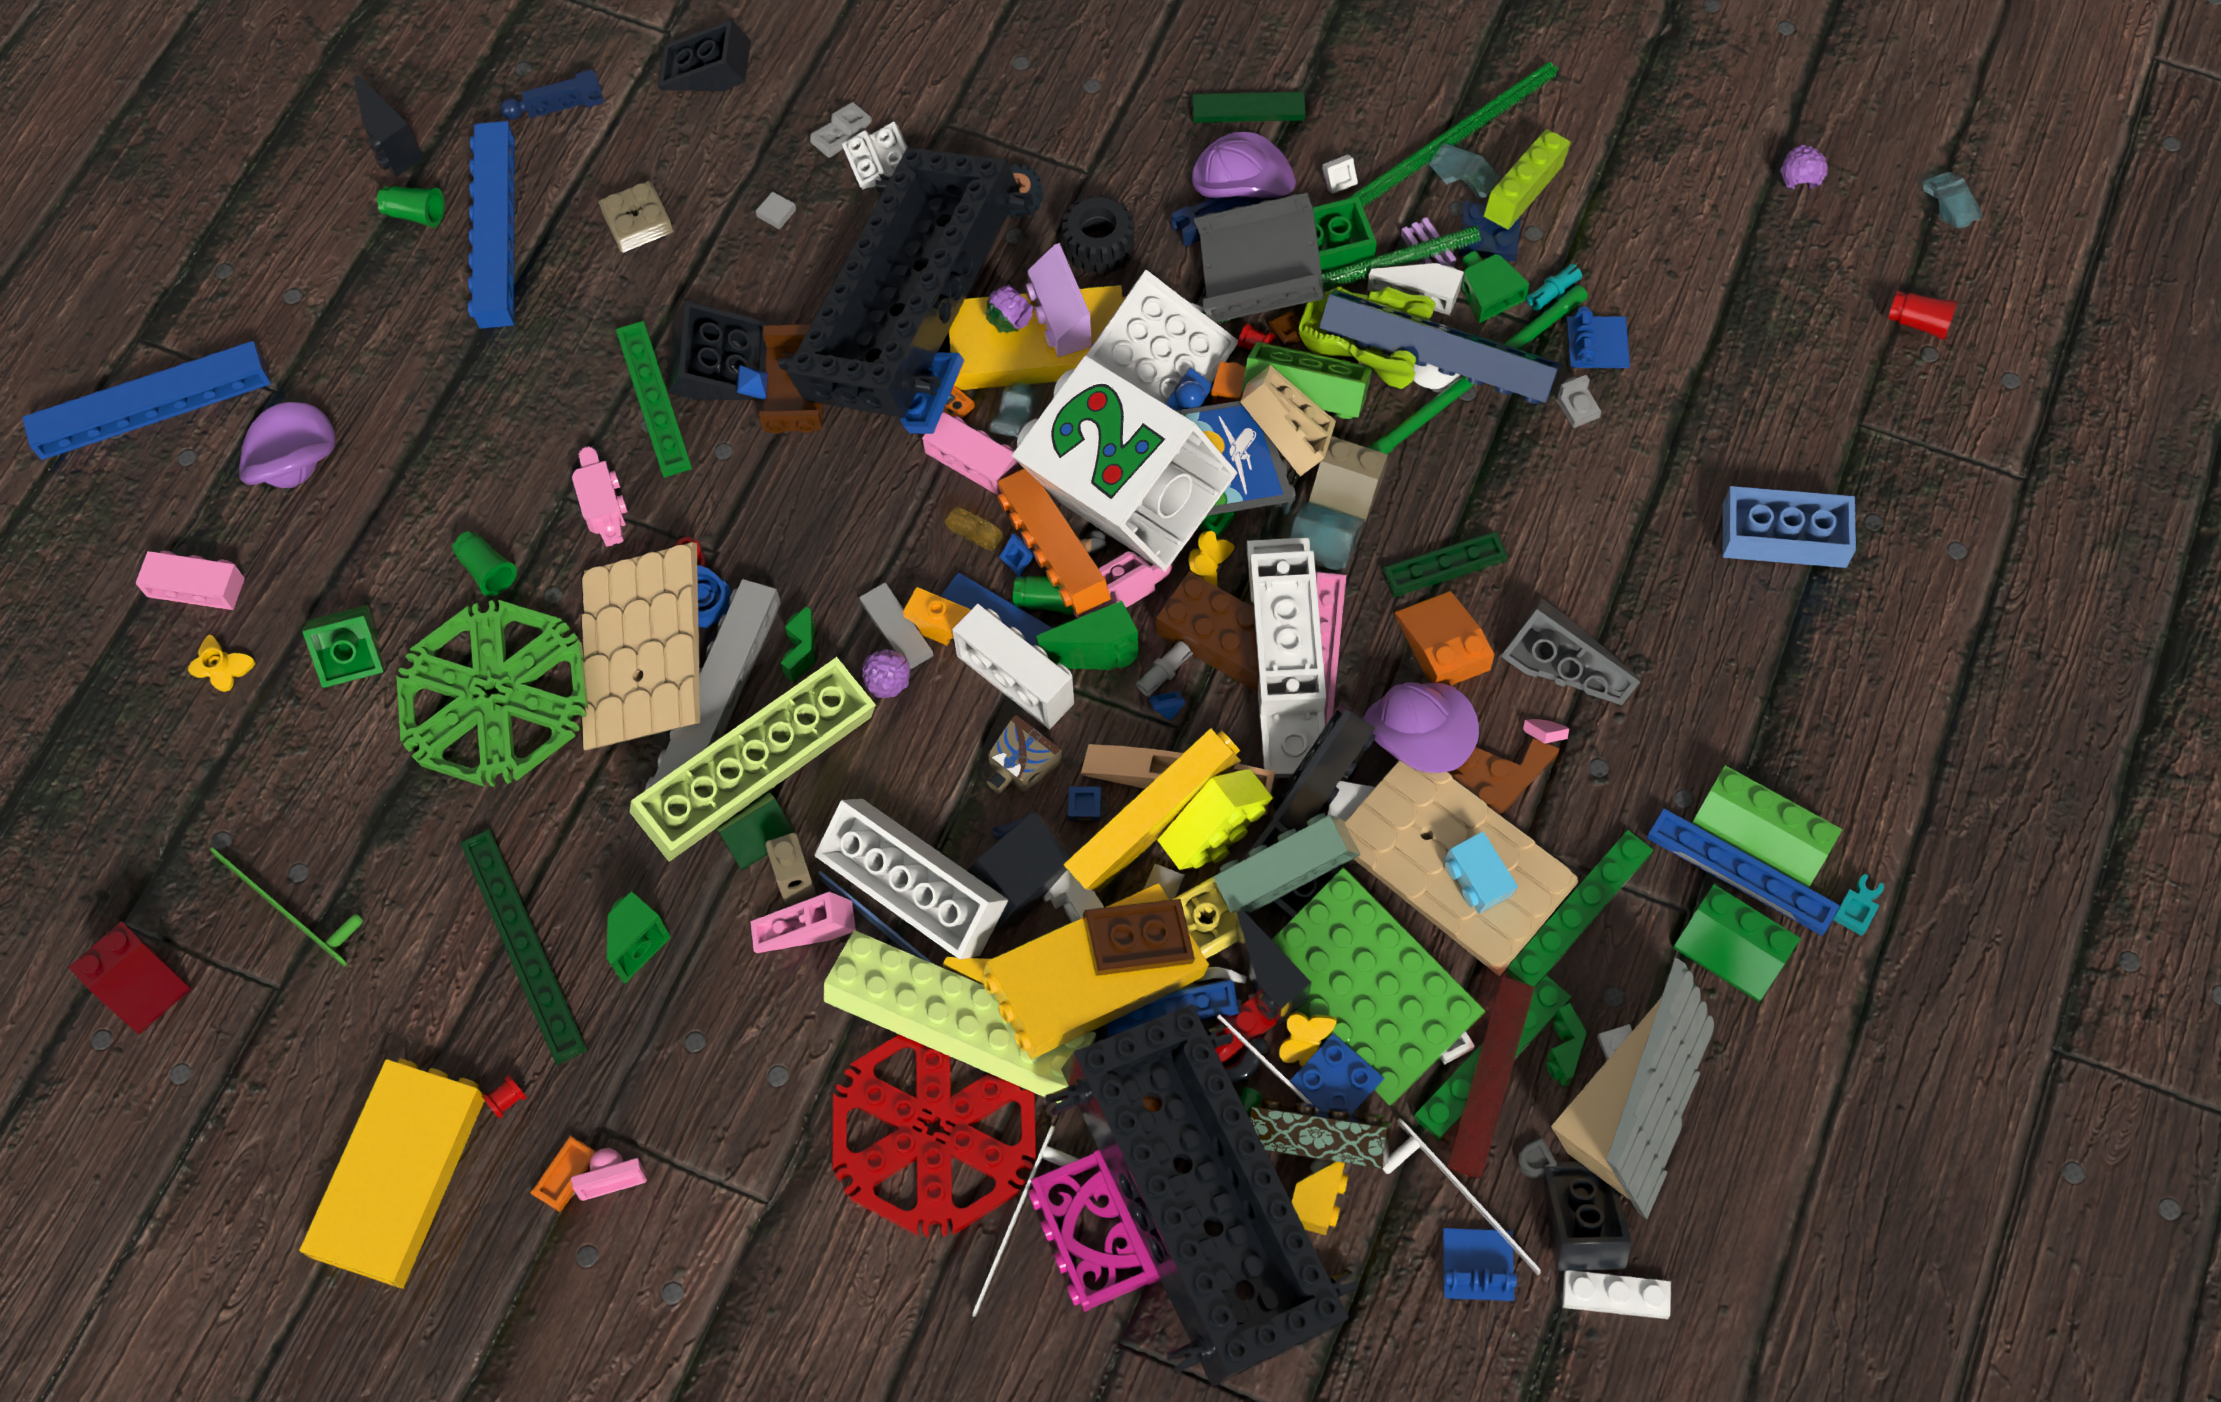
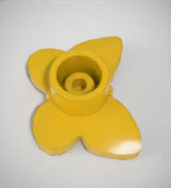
M1204 531L1199 536V548L1193 549L1189 554V566L1193 574L1200 576V578L1217 587L1216 569L1218 564L1228 558L1235 547L1224 539L1217 540L1215 532Z
M208 635L198 650L199 657L190 663L188 671L197 678L210 677V681L216 689L226 692L232 689L234 677L245 675L255 666L256 662L245 654H227L223 652L219 642L213 636Z
M1295 1011L1290 1013L1287 1017V1028L1291 1035L1290 1038L1282 1042L1279 1050L1282 1061L1292 1063L1299 1060L1300 1066L1303 1067L1321 1048V1040L1332 1032L1336 1026L1337 1019L1328 1015H1313L1311 1018H1308L1301 1012Z

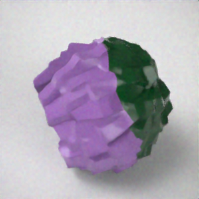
M1009 285L1002 288L999 287L990 294L987 301L986 320L994 325L999 333L1018 332L1020 328L1028 325L1034 307L1024 297L1018 295V292Z

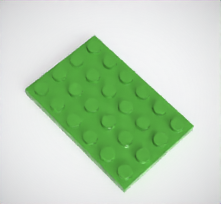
M1342 868L1272 939L1278 948L1311 981L1309 999L1297 1010L1308 1018H1311L1313 1015H1328L1337 1019L1335 1028L1325 1039L1328 1040L1335 1034L1384 1077V1080L1376 1087L1375 1091L1389 1106H1392L1486 1012L1345 868Z

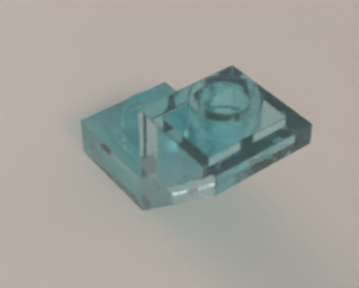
M1446 143L1441 145L1429 164L1446 184L1462 179L1479 199L1489 194L1499 178L1482 156Z
M1947 172L1923 181L1924 192L1939 199L1942 221L1955 228H1963L1971 225L1972 221L1982 218V212L1964 178Z
M1014 382L1013 385L1006 387L1002 393L1000 412L992 420L990 432L1018 438L1021 430L1030 420L1038 390L1030 389V385L1020 382Z

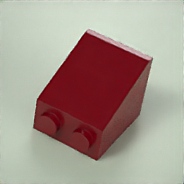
M122 921L68 967L98 999L139 1035L191 990L164 959Z

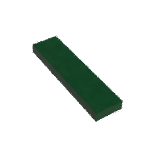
M1304 92L1193 94V123L1305 121Z
M1494 531L1382 568V574L1394 598L1506 562L1508 555L1497 532Z

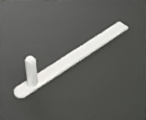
M1221 1015L1217 1017L1233 1035L1304 1103L1312 1104ZM1316 1159L1311 1164L1310 1169L1316 1173L1329 1166L1333 1161Z
M1399 1118L1397 1122L1410 1138L1388 1156V1163L1382 1169L1385 1174L1391 1173L1420 1147L1530 1268L1539 1275L1541 1269L1412 1129Z
M1053 1125L1050 1127L972 1313L974 1317H976L1028 1194L1027 1191H1029L1031 1186L1030 1179L1035 1177L1041 1160L1045 1159L1062 1167L1080 1160L1048 1146L1055 1128Z

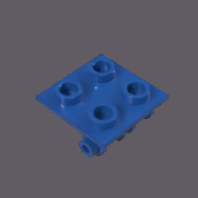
M1580 307L1575 317H1567L1570 368H1630L1626 317H1593V313L1588 307Z
M1333 1034L1289 1082L1320 1111L1329 1112L1330 1108L1349 1110V1116H1354V1111L1384 1080V1077Z
M1443 1228L1444 1298L1514 1301V1287L1517 1284V1276L1514 1273L1513 1248L1496 1230ZM1506 1231L1513 1239V1231Z

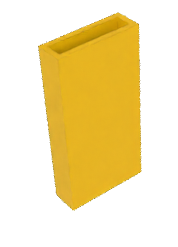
M1121 285L1079 289L1090 313L1092 346L1126 298L1122 297ZM1018 294L1024 297L1033 307H1037L1034 300L1029 301L1027 294ZM989 297L965 299L949 329L950 352L959 353L964 359L954 384L959 390L1057 382L1066 371L1075 369L1091 348L1058 357L1055 348H1049L1044 334V331L1047 329L1044 323L1039 324L1034 308L1027 326L1020 328L1018 332L999 333L996 327L986 320L987 315L985 313Z
M1210 728L1075 853L1064 866L1085 889L1095 892L1103 890L1165 832L1211 777L1228 774L1241 762L1236 756L1240 752L1239 748L1222 730L1216 734Z
M1158 883L1107 907L1166 901L1169 898ZM1081 918L987 961L982 982L986 991L990 995L994 994L998 1001V1010L1002 1019L1006 1023L1010 1022L1013 1027L1018 1047L1022 1051L1026 1050L1032 1060L1202 979L1209 963L1189 933L1195 957L1193 964L1096 976L1084 919Z
M399 1058L398 1062L385 1060L299 1251L311 1259L403 1289L485 1100L482 1098L483 1093L478 1089L479 1085L471 1080L460 1078L458 1082L447 1079L448 1074L440 1070L429 1068L428 1072L417 1069V1064Z

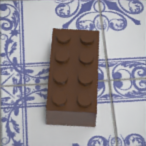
M1188 572L1156 617V635L1173 645L1178 640L1184 642L1191 649L1194 657L1258 692L1259 668L1254 607L1197 575Z

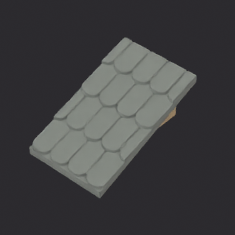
M1676 957L1662 997L1551 1126L1569 1155L1632 1202L1636 1211L1645 1219H1648L1668 1173L1664 1168L1680 1133L1682 1114L1700 1075L1697 1068L1714 1030V1020L1708 1014L1707 1005L1700 997V989L1694 984L1692 972L1687 969L1684 962Z

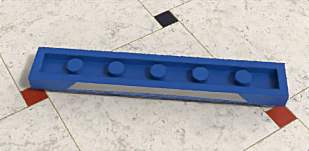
M1666 809L1662 810L1647 836V839L1821 936L1826 932L1840 907L1835 902Z

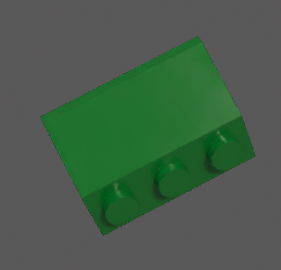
M1714 884L1673 948L1760 1002L1801 938Z

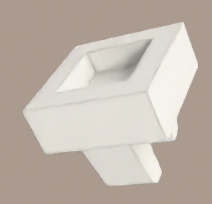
M1345 155L1323 164L1322 169L1327 189L1332 194L1358 184L1354 161L1350 155Z

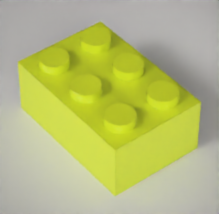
M1251 769L1211 777L1157 841L1179 870L1189 867L1196 869L1211 861L1218 863L1229 854L1228 848L1247 834L1248 830L1246 828L1251 822L1258 820L1266 813L1265 807L1273 797Z

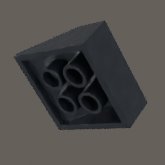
M684 301L674 317L668 393L695 400H762L737 393V383L740 365L765 371L767 348L763 337L764 326L768 325V322Z

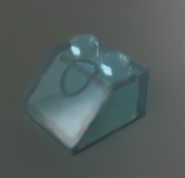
M1307 502L1295 517L1290 538H1309L1310 551H1314V560L1323 562L1322 565L1329 569H1345L1352 557L1364 519Z

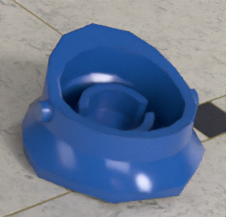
M699 565L697 566L698 627L708 628L718 623L722 615L727 614L730 608L729 601L732 591L725 580L719 578L710 569Z

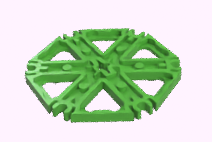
M490 600L489 610L485 613H482L477 603L473 604L472 610L468 605L410 649L412 653H408L405 656L409 662L414 663L413 667L410 669L399 668L398 671L404 678L396 675L400 741L409 752L415 747H419V750L412 757L422 767L486 787L485 779L491 787L495 786V777L500 773H503V778L507 784L511 783L513 778L518 781L576 736L573 731H579L580 727L571 719L576 715L586 717L587 713L581 706L588 708L583 648L576 634L573 633L569 637L563 638L570 631V628L562 619L498 600L499 610L494 601ZM516 621L543 631L541 635L509 659H506L504 629L508 623ZM470 631L473 668L436 657V652L459 633ZM567 661L571 664L573 692L569 697L565 698L529 686L559 662ZM495 687L501 694H491L489 697L483 690H493ZM428 689L456 698L420 726L416 725L414 696L419 690ZM511 716L550 728L552 730L551 738L527 757L517 758L514 754ZM477 725L480 764L475 768H469L445 760L443 758L444 750Z

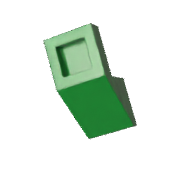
M807 606L800 613L796 612L793 614L785 626L789 641L796 648H791L784 655L781 666L784 675L793 683L815 663V622L812 611Z
M1570 1003L1558 1009L1554 1017L1555 1021L1553 1022L1554 1029L1561 1040L1565 1039L1567 1042L1552 1048L1547 1057L1548 1062H1546L1549 1074L1555 1081L1559 1080L1563 1088L1570 1084L1574 1076L1587 1033Z

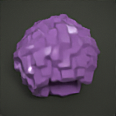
M1806 145L1795 147L1786 155L1780 171L1787 188L1795 189V185L1798 183H1810V189L1815 186L1821 185L1822 180H1825L1828 166L1826 158L1823 157L1822 153H1819L1812 146L1806 147Z
M885 649L880 652H874L863 663L862 677L865 688L877 698L897 696L909 684L910 663L901 653Z

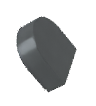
M1542 1137L1525 1145L1517 1157L1520 1171L1525 1176L1533 1179L1544 1176L1543 1163H1550L1546 1166H1557L1553 1155Z

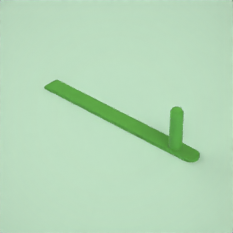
M213 847L210 849L216 858L344 967L347 965L334 951L362 924L363 920L357 914L352 915L323 942Z

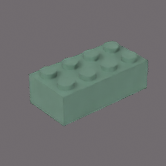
M1324 813L1319 814L1307 821L1308 827L1298 832L1296 829H1292L1278 836V843L1270 847L1264 844L1251 850L1248 859L1240 863L1238 860H1233L1221 866V873L1213 878L1230 913L1237 914L1242 909L1246 914H1249L1360 856L1361 854L1344 821L1331 815L1326 817Z

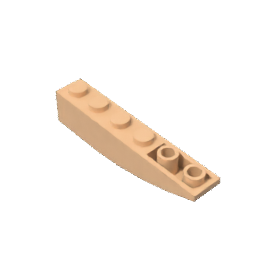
M1089 744L1081 775L1146 789L1183 753L1149 748ZM1238 764L1229 772L1251 769L1272 796L1275 771ZM1270 802L1265 807L1266 813L1264 815L1268 814Z

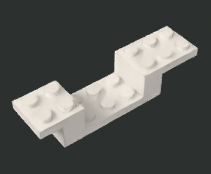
M1309 538L1247 541L1251 603L1254 602L1259 668L1258 700L1263 767L1266 770L1275 771V778H1290L1325 727L1324 708L1326 690L1314 551H1310Z

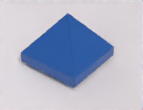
M740 365L737 393L765 400L768 372Z
M1014 533L999 557L1018 576H1022L1034 554Z
M1179 691L1154 695L1149 698L1153 709L1170 721L1185 704L1184 698Z

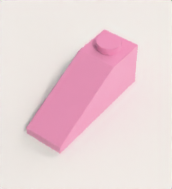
M831 892L750 921L753 950L756 953L830 941L852 933L854 930L856 931L852 900Z

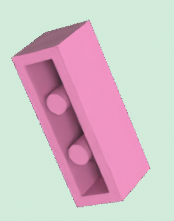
M943 412L934 433L925 434L922 437L926 454L996 495L1000 494L997 481L1016 473L1018 470V462L1012 457L1015 451L1006 444L1000 445L991 440L990 436L984 431L972 429L957 416L952 417Z
M147 551L136 584L146 597L234 610L245 578L236 565L228 560L220 559L216 562L206 560L197 555L183 557L169 551H161L160 553Z

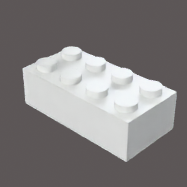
M977 604L952 629L957 657L1049 730L1074 705L1071 672L1060 663L1056 665L1049 660L1047 653L1037 645L1031 646L1026 642L1019 630L1014 627L1008 628L1001 622V618L993 610H985Z

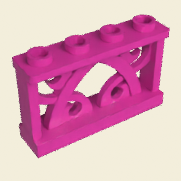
M1099 1150L1094 1151L1092 1155L1042 1176L1030 1179L1033 1189L1027 1191L1034 1209L1041 1208L1046 1220L1040 1222L1047 1241L1054 1240L1059 1252L1053 1255L1060 1273L1067 1272L1072 1284L1067 1286V1290L1074 1306L1081 1304L1083 1311L1086 1312L1093 1307L1142 1286L1161 1280ZM1095 1167L1099 1169V1172L1092 1176L1082 1187L1071 1178ZM1059 1183L1070 1186L1076 1192L1074 1199L1065 1192H1059L1058 1194L1064 1198V1202L1060 1206L1053 1205L1048 1197L1050 1189ZM1093 1195L1094 1199L1098 1202L1099 1196L1105 1195L1109 1199V1204L1105 1208H1099L1089 1198ZM1084 1205L1097 1216L1105 1218L1118 1216L1121 1221L1111 1229L1106 1238V1254L1092 1250L1073 1239L1076 1222ZM1053 1215L1058 1217L1065 1216L1061 1233ZM1117 1237L1124 1238L1127 1241V1246L1124 1249L1117 1247L1118 1255H1113L1112 1244L1114 1239ZM1068 1251L1083 1260L1076 1270ZM1101 1267L1108 1268L1109 1279L1104 1288L1094 1291L1084 1285L1083 1276L1086 1272H1094L1096 1282L1101 1276ZM1141 1268L1142 1273L1115 1284V1269Z

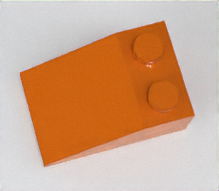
M1451 591L1395 612L1394 615L1429 683H1443L1451 686L1490 671L1495 654L1480 626Z

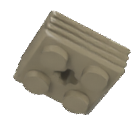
M651 181L637 184L634 187L609 195L598 201L602 214L621 252L628 251L673 232L670 219Z

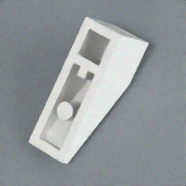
M1437 263L1371 269L1369 273L1367 290L1378 292L1386 287H1391L1409 295L1429 296L1436 303L1434 311L1450 316L1461 289L1464 272L1452 266H1444Z

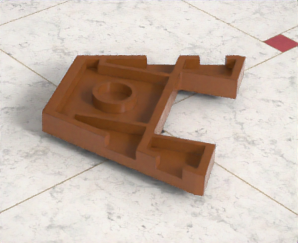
M1533 738L1522 764L1518 765L1475 747L1470 757L1462 766L1447 773L1452 775L1455 781L1483 800L1489 808L1501 816L1518 799L1526 787L1536 780L1545 767L1555 760L1559 748L1547 743L1544 744Z

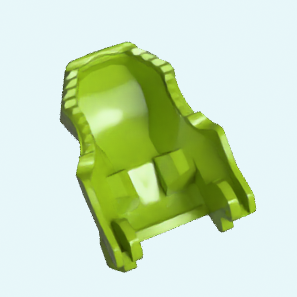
M1337 287L1325 292V299L1307 303L1299 325V335L1313 354L1325 357H1355L1359 362L1373 367V370L1380 378L1392 387L1403 389L1414 380L1416 373L1413 369L1416 357L1411 352L1395 351L1391 356H1388L1381 352V348L1372 345L1370 348L1354 344V339L1345 336L1340 338L1326 334L1327 330L1319 327L1329 294L1335 289L1427 320L1432 317L1436 305L1435 301L1429 296L1409 295L1391 287H1386L1378 292L1372 291L1369 295L1349 292L1342 287Z

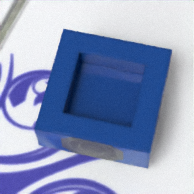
M1069 787L1068 821H1100L1101 787Z

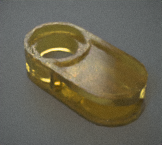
M954 507L945 519V524L950 530L985 549L995 550L1003 539L1002 532L995 525L959 507Z

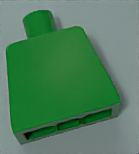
M1473 251L1463 258L1462 262L1467 269L1463 271L1461 289L1478 323L1526 301L1529 283L1500 255L1495 254L1482 260L1479 254Z

